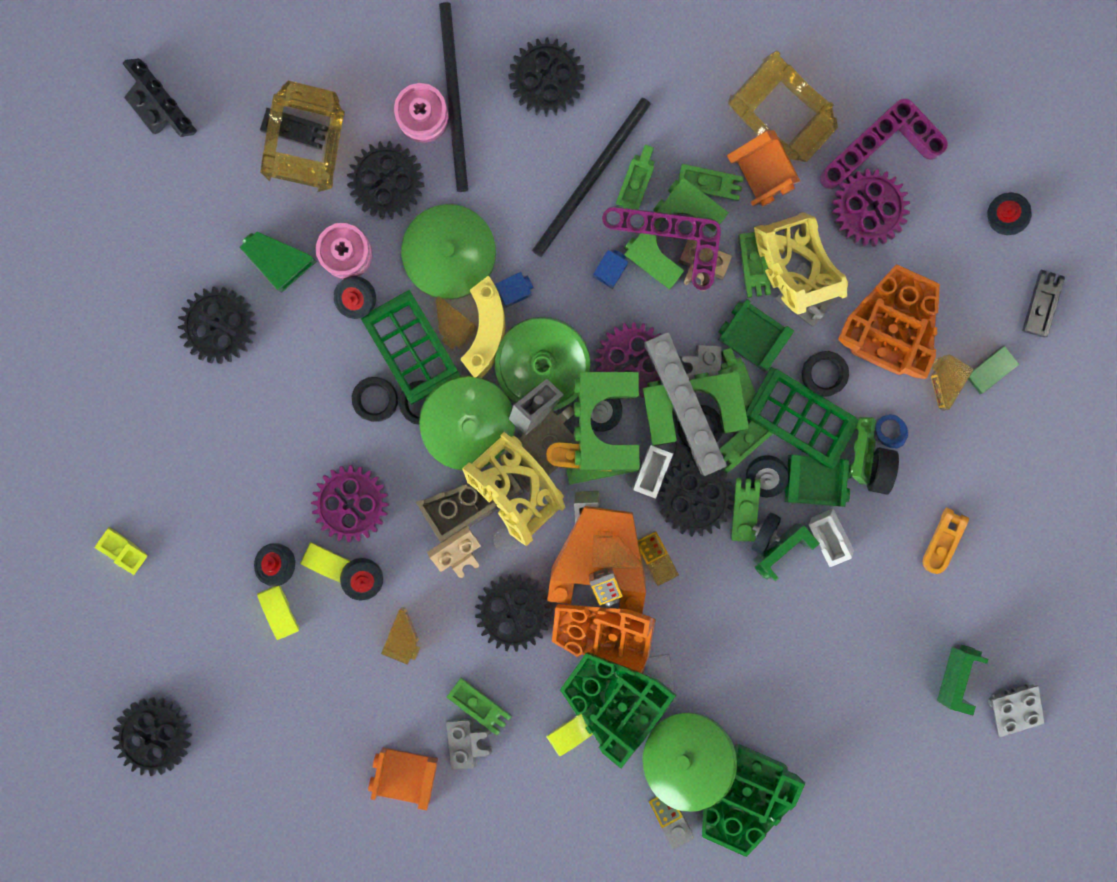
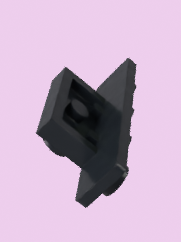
M139 58L127 59L123 62L125 68L136 80V83L124 98L153 134L160 133L168 122L180 137L191 136L197 132L191 120L180 110L176 101L165 91L161 82L154 77L145 62Z

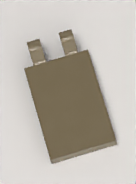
M572 406L566 408L559 415L554 411L550 412L538 426L527 435L523 434L519 438L522 447L539 463L547 475H550L558 468L549 464L546 459V451L550 445L559 442L579 444V441H575L574 433L572 434L564 424L574 415ZM504 450L499 456L501 459V456L505 454L507 459H512V454L507 450ZM513 474L526 491L529 492V477Z

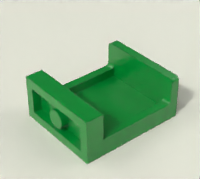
M746 299L743 303L739 301L731 312L734 314V317L730 323L725 321L719 329L718 333L721 336L718 340L765 372L779 355L794 333V330L788 326H782L750 304V300Z
M788 455L787 469L789 480L785 488L784 502L846 506V502L850 500V488H847V481L852 476L849 459H839L835 468L831 469L810 456Z
M795 523L779 537V542L774 541L763 555L759 554L754 559V562L757 564L754 568L763 578L777 581L779 578L772 571L771 566L799 542L805 548L811 550L820 544L804 525Z
M962 644L960 648H951L937 698L939 703L951 710L974 715L976 706L964 700L963 697L973 662L988 663V659L981 656L982 651Z

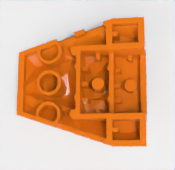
M896 264L847 317L838 340L844 346L850 348L853 355L897 375L905 373L911 377L926 379L936 358L934 340L937 335V327H935V321L939 309L940 284Z
M557 604L552 642L576 657L581 654L585 655L588 652L643 674L651 650L656 619L629 609Z

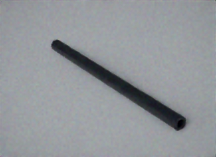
M443 2L439 4L456 190L457 192L468 191L452 11L451 3Z
M643 97L640 99L532 249L539 257L543 256L648 110L651 103Z

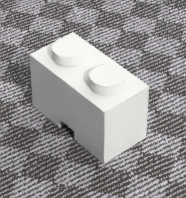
M649 445L632 490L656 499L673 454Z
M832 508L812 517L809 527L816 540L820 543L821 551L829 567L851 559L854 549L834 509Z

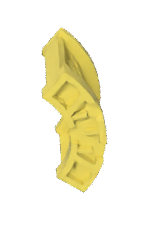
M802 212L797 216L769 225L754 227L760 257H765L769 268L765 270L773 288L778 287L783 294L781 297L782 301L792 311L801 314L806 312V307L838 296L841 298L847 297L848 281L846 276L833 265L827 256L819 237L818 223L814 216ZM800 224L803 237L799 235L798 229L793 235V239H791L790 228ZM785 229L784 236L775 234V232ZM785 251V258L782 259L780 253L783 254ZM792 251L811 262L808 279L801 274L787 271L786 265L791 259Z
M489 276L470 289L478 308L479 327L472 346L461 357V361L475 378L477 376L483 378L495 364L496 352L506 330L504 308L499 293Z
M503 432L500 435L501 438L472 464L469 462L462 469L467 483L474 487L489 503L493 500L497 507L501 509L498 514L504 521L509 534L527 546L533 541L532 535L558 510L563 511L566 508L562 500L564 495L556 488L539 463L522 447L520 440L515 436L510 437ZM505 449L512 454V459L509 460L505 454L502 455L501 462L503 466H501L495 459V456ZM490 462L493 468L481 472L480 470ZM506 473L529 477V501L523 498L509 500L506 497L510 489V480ZM502 479L503 486L498 488L495 485V481H501ZM544 496L548 501L546 505L542 501ZM518 503L526 507V509L522 507L520 513L516 510ZM536 505L538 507L544 506L539 512L535 508Z

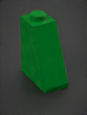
M260 232L247 235L242 241L243 244L239 247L281 293L317 262L311 255Z

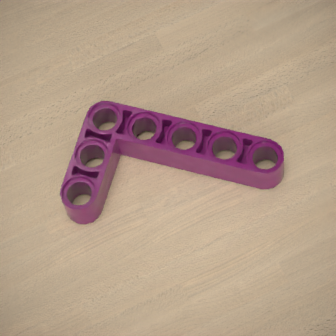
M900 99L823 170L820 175V183L827 189L837 187L898 130L923 157L929 160L936 159L945 152L948 146L947 139L911 100ZM897 108H903L906 111V117L900 116ZM882 123L886 124L889 127V133L881 131L879 125ZM913 125H919L922 128V134H917L913 129ZM862 140H869L872 144V149L865 148ZM930 142H935L938 145L937 152L931 150ZM846 155H850L854 158V165H849L846 163ZM828 171H833L837 174V181H831L828 178Z
M610 207L603 213V224L612 230L697 240L692 283L699 290H707L713 285L721 228L715 220L623 207ZM611 211H615L620 215V222L616 225H612L607 221V214ZM635 214H639L644 218V225L640 228H636L631 224V217ZM659 217L666 218L669 223L668 228L664 231L655 228V220ZM684 220L690 221L693 226L688 234H683L678 229L679 224ZM706 224H714L717 230L715 235L712 237L705 236L703 234V227ZM704 248H709L713 251V256L708 261H703L699 257L700 251ZM701 272L707 273L710 277L708 283L704 285L696 282V276Z

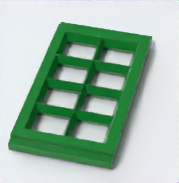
M410 290L373 309L365 317L360 318L411 405L428 396L442 382L461 376ZM409 305L416 318L400 326L394 313ZM390 316L397 329L381 337L374 324ZM419 322L426 335L410 343L404 330ZM400 333L407 346L391 354L384 341ZM430 340L436 352L420 360L414 347ZM410 350L417 363L401 371L394 359ZM440 357L447 369L431 378L424 365ZM420 367L427 380L411 389L404 376Z
M770 367L746 410L748 419L831 469L835 468L859 421L852 414L824 397L815 394L806 386L773 367ZM778 381L791 388L784 403L770 396ZM796 392L809 399L801 414L788 407ZM768 400L781 407L773 422L760 415ZM813 403L826 410L819 425L806 418ZM785 411L799 418L791 433L778 426ZM831 413L844 421L836 436L823 428ZM803 421L816 429L808 444L795 436ZM821 432L833 439L826 455L813 447Z

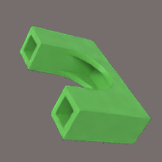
M684 178L680 182L675 180L668 189V192L671 194L666 201L661 199L653 209L654 212L709 218L718 222L719 225L729 213ZM659 217L655 220L654 225L657 230L666 218ZM714 224L705 225L712 233L716 231ZM640 233L637 239L632 237L624 247L627 251L625 256L670 290L684 270L660 251L657 245V235Z
M732 368L719 370L718 375L710 377L708 373L694 375L695 379L689 380L694 391L704 392L715 400L719 409L723 434L749 429L739 371L733 372ZM661 381L647 383V388H643V396L652 446L677 442L672 416L673 405L664 385H661Z
M580 372L578 378H574V393H579V402L574 404V415L579 417V426H575L574 431L575 441H579V451H575V465H579V471L639 470V445L607 444L594 434L591 427V414L599 402L606 399H636L639 396L638 372Z

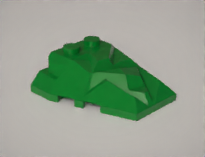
M588 652L560 689L576 715L582 714L587 725L586 730L589 734L592 733L600 744L598 748L602 754L621 769L644 742L677 695L658 679Z
M735 744L737 770L733 785L720 802L703 810L702 837L747 857L766 837L774 825L777 826L781 822V818L796 806L805 786V781L797 774L788 771V767L784 763L743 745Z

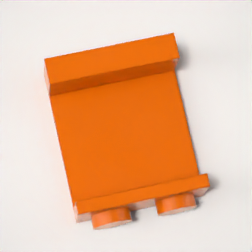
M775 130L762 133L727 155L731 164H739L756 199L751 201L752 206L761 204L764 207L774 202V196L781 193L783 196L795 189L794 185L800 182Z
M383 747L380 754H375L373 768L377 769L375 777L370 778L368 791L372 792L371 800H375L377 796L416 803L418 804V809L427 811L438 758Z

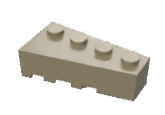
M506 473L510 480V489L506 497L511 500L524 493L513 473ZM502 479L501 481H495V485L498 488L503 486ZM465 484L456 489L415 502L441 543L466 526L470 528L499 509L493 500L489 503L470 484Z

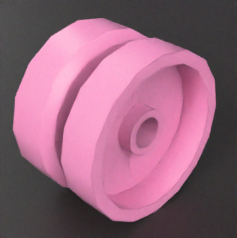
M416 83L407 86L397 96L394 105L395 118L406 137L415 142L426 143L436 140L444 133L448 126L449 114L445 99L438 89L430 84Z
M335 223L327 227L319 235L316 243V256L321 266L340 279L363 275L369 268L373 258L372 246L368 238L356 226L348 223ZM348 249V253L344 252V256H342V251Z

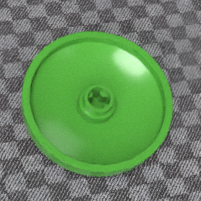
M444 204L423 211L410 223L402 240L401 256L408 277L421 291L435 298L452 300L470 295L471 288L487 276L490 277L496 260V245L489 226L477 213L463 206Z
M533 317L514 325L502 338L495 356V372L498 382L510 399L517 403L544 380L548 379L564 394L552 410L560 409L570 404L579 396V393H574V378H578L580 372H590L591 366L589 350L582 336L568 323L552 317Z
M471 375L457 376L442 382L427 396L420 412V434L425 447L437 461L447 467L463 470L462 468L469 462L472 464L501 438L500 435L503 432L510 437L513 436L515 425L509 420L513 407L505 393L493 382L478 376L476 378ZM503 449L502 451H500V452L495 456V459H496V460H497V459L499 458V456L504 452L505 449Z
M680 713L662 720L651 731L644 747L643 769L650 788L662 802L677 810L693 812L710 808L727 795L736 776L737 758L729 735L716 721L698 713Z

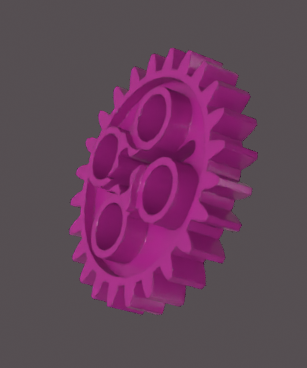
M869 168L864 171L863 175L860 171H857L855 179L849 175L846 178L847 183L842 182L839 185L843 191L837 190L834 193L839 198L832 201V204L838 206V208L834 209L831 213L839 216L834 223L842 224L838 230L839 232L846 229V239L851 235L854 236V244L862 239L863 246H866L870 240L874 247L877 245L878 239L882 244H885L887 237L892 240L895 238L894 232L900 233L902 231L899 224L905 225L907 223V220L902 216L910 214V211L904 209L905 206L910 204V201H903V197L908 192H900L903 183L895 185L894 182L897 177L895 176L890 180L887 179V171L882 176H879V169H876L872 175ZM874 186L877 188L878 196L869 194L868 187ZM849 201H857L859 210L851 209ZM873 204L875 208L868 211L867 207ZM883 205L891 207L892 214L890 216L883 212ZM864 219L872 221L873 229L869 230L864 227ZM879 219L884 222L883 225L880 224Z
M635 322L632 323V327L629 329L626 323H623V330L621 331L615 326L614 335L609 332L606 333L609 338L608 341L600 340L601 344L605 346L604 349H596L598 353L602 354L601 357L595 358L596 362L601 363V366L597 367L596 371L615 372L614 369L629 361L630 354L636 357L647 351L645 346L640 351L633 350L631 342L634 338L639 337L646 342L662 334L652 335L654 327L645 331V323L641 325L640 329L636 327ZM613 350H622L624 359L621 362L612 361L610 354ZM649 355L639 359L636 367L630 364L618 371L631 370L638 372L639 395L641 398H644L643 388H647V383L659 381L660 379L656 369L651 372L643 369V362L650 358Z
M350 465L348 472H346L344 466H340L339 474L334 469L330 470L332 477L323 475L322 477L326 483H317L316 485L321 490L320 492L312 493L318 497V500L311 502V504L318 507V509L312 511V514L320 515L315 522L324 523L321 528L322 531L330 529L329 537L337 533L338 541H341L344 536H346L347 542H351L353 536H355L357 541H361L362 533L366 538H369V530L373 532L378 531L376 523L384 524L380 516L388 515L383 510V507L389 506L390 503L383 502V498L389 495L388 493H381L385 484L377 485L379 477L371 479L372 471L369 470L363 474V467H359L357 472H355L354 466ZM349 480L354 481L357 486L356 491L352 494L348 493L345 489V485ZM336 488H339L348 500H355L353 505L365 515L366 518L364 520L354 508L347 509L346 505L348 502L335 491ZM332 496L339 500V507L336 510H332L328 506V501ZM365 497L370 498L373 502V507L369 511L364 510L361 504ZM347 514H352L355 517L356 522L353 527H348L345 524L344 519Z

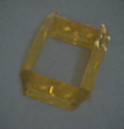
M777 50L764 58L760 67L734 95H730L728 104L758 136L766 131H771L753 111L781 81L802 102L816 112V115L789 144L779 138L789 159L807 162L838 128L837 118L834 117L832 108L834 104L815 91L790 64L783 60Z
M288 80L273 95L260 173L270 181L272 177L317 187V192L332 188L339 138L345 111L342 110L339 104L340 100L336 92ZM284 106L330 117L322 162L276 152Z

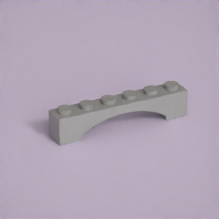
M664 333L644 342L649 357L683 428L700 473L706 476L726 467V463L669 333Z

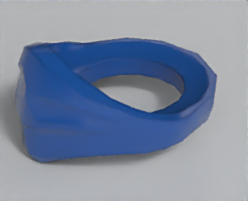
M889 414L882 416L876 422V436L884 446L897 449L904 445L908 438V428L901 418ZM887 420L896 421L900 426V435L892 440L884 436L881 432L882 423Z

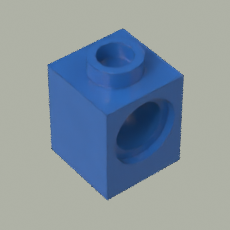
M607 250L595 270L593 278L613 289L628 265V261L625 260L626 256L617 250L613 252Z
M521 272L495 284L506 308L532 296L530 290L534 288L528 275L523 277Z

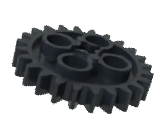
M548 37L545 39V44H541L540 40L536 39V46L534 47L528 42L527 51L523 48L519 49L521 57L514 55L513 59L517 64H510V70L515 73L508 74L509 79L514 81L509 86L510 89H517L514 91L513 97L518 98L521 96L519 105L527 103L526 110L528 112L534 107L536 115L540 113V110H544L545 117H547L549 110H552L556 116L558 108L566 112V104L574 106L572 97L579 99L580 93L577 90L584 89V85L580 83V81L585 80V75L580 74V72L584 71V65H577L581 61V57L573 58L575 49L567 51L566 42L561 47L558 46V39L553 44H550ZM540 57H546L549 60L546 65H539L536 61ZM558 59L559 62L551 71V79H546L539 95H536L535 92L543 83V76L548 75L554 60ZM566 69L569 71V75L567 77H559L557 71ZM528 77H534L537 80L536 84L532 86L526 85L524 81ZM548 89L557 91V95L553 98L547 97L544 93Z
M379 141L377 149L372 144H369L370 151L368 153L361 149L362 158L354 156L357 165H349L354 173L347 174V177L353 180L347 186L355 189L350 193V196L358 197L355 204L357 206L363 204L362 211L364 213L371 209L370 215L372 217L377 212H379L381 219H384L385 213H388L389 217L393 219L394 212H397L402 217V209L405 208L410 212L409 204H418L414 197L422 196L418 188H422L425 185L418 180L424 177V173L417 172L422 166L420 163L414 164L417 160L415 155L408 157L410 154L408 148L401 152L402 146L399 143L395 149L391 141L388 142L387 147H384L381 141ZM386 159L394 161L393 166L389 169L382 167ZM399 167H403L402 171L395 173ZM372 173L375 175V180L372 183H364V177L367 174ZM384 176L389 178V184L383 182L382 178ZM401 177L408 178L409 180L405 187L397 186V181ZM371 189H375L374 193L369 194ZM382 192L390 193V197L386 202L378 201L379 195Z
M214 286L211 293L204 288L203 296L195 292V301L187 299L190 307L181 308L186 315L178 316V319L184 321V324L178 326V329L185 331L179 337L188 340L183 345L184 347H193L190 351L191 355L199 353V360L203 361L207 356L208 363H213L216 358L217 363L222 364L223 357H225L227 362H232L231 355L240 358V349L248 351L245 343L253 344V341L248 337L249 335L256 334L255 331L251 330V326L257 325V322L250 320L255 313L247 312L251 305L249 303L242 304L245 299L243 296L240 295L236 298L237 292L232 290L228 294V290L225 287H222L219 293L218 288ZM211 304H216V313L209 316L207 312L208 307ZM237 314V324L230 326L229 317ZM199 315H203L235 331L236 335L233 336L200 320ZM205 325L206 333L204 336L199 337L197 329L199 326ZM222 335H226L228 340L224 347L218 345V339Z
M689 460L688 467L683 462H680V470L672 467L673 475H664L668 482H662L661 486L665 489L658 492V495L662 496L663 499L658 501L657 504L665 506L660 513L668 514L665 522L668 523L673 520L672 529L680 526L681 534H684L688 529L691 537H693L695 530H697L699 536H703L704 529L712 534V526L720 529L719 521H728L724 514H732V511L727 507L734 504V501L730 500L729 496L734 495L735 492L727 489L732 485V482H724L728 475L726 473L718 475L720 470L703 476L693 460ZM693 476L695 485L690 489L685 488V478ZM715 485L717 488L716 495L711 498L707 497V487ZM681 489L693 495L699 492L698 496L715 503V507L699 501H695L693 504L691 498L677 493L676 490ZM683 498L686 500V507L680 511L676 510L674 506L676 500ZM701 507H706L708 510V515L704 519H698L696 515Z
M509 574L508 581L499 576V584L492 580L490 582L492 589L483 588L487 595L478 596L479 600L483 603L475 605V608L481 610L480 613L475 614V618L482 619L477 624V627L485 628L481 633L482 636L490 635L488 643H491L493 640L497 641V649L501 644H505V651H508L511 645L514 647L515 652H517L519 645L522 644L523 648L527 650V642L530 641L535 646L536 640L534 637L537 636L542 639L543 634L540 630L548 631L549 629L544 622L551 621V617L545 614L551 612L552 608L545 607V604L549 602L547 601L548 598L542 599L545 589L537 591L539 583L537 582L531 586L530 577L523 582L521 574L518 575L517 580H513L512 574ZM518 591L526 593V602L517 603L514 600V594ZM505 593H509L514 610L519 609L520 611L517 613V619L522 629L521 633L517 631L513 616L507 615L510 607L505 598ZM497 599L502 600L505 604L504 610L499 612L493 610L491 605ZM525 614H532L535 617V623L527 626L522 622V617ZM509 622L513 626V631L509 634H504L500 630V624Z
M151 697L148 703L143 698L139 700V705L136 702L130 705L131 710L126 708L122 711L125 717L120 716L117 718L121 725L113 727V730L119 732V734L112 737V739L119 741V744L113 748L116 750L121 749L122 752L117 758H126L124 766L129 763L133 764L132 772L140 768V775H144L147 770H149L150 776L155 775L157 770L162 775L166 772V768L171 771L174 769V764L179 765L182 762L180 757H185L188 754L183 748L191 746V743L186 741V739L192 736V733L186 732V729L191 724L183 723L187 715L179 716L181 707L173 710L172 701L164 705V698H161L157 703L155 697ZM144 715L151 717V726L145 724ZM165 726L172 729V737H168L165 734ZM151 732L154 733V736H153V738L155 739L154 741L151 740V736H152V735L150 734ZM133 736H136L140 739V746H135L133 744ZM153 748H158L161 751V758L154 756Z

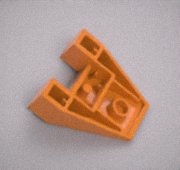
M584 506L552 566L547 601L571 604L574 583L591 586L589 574L612 566L623 596L619 598V609H629L643 614L646 578L633 512Z

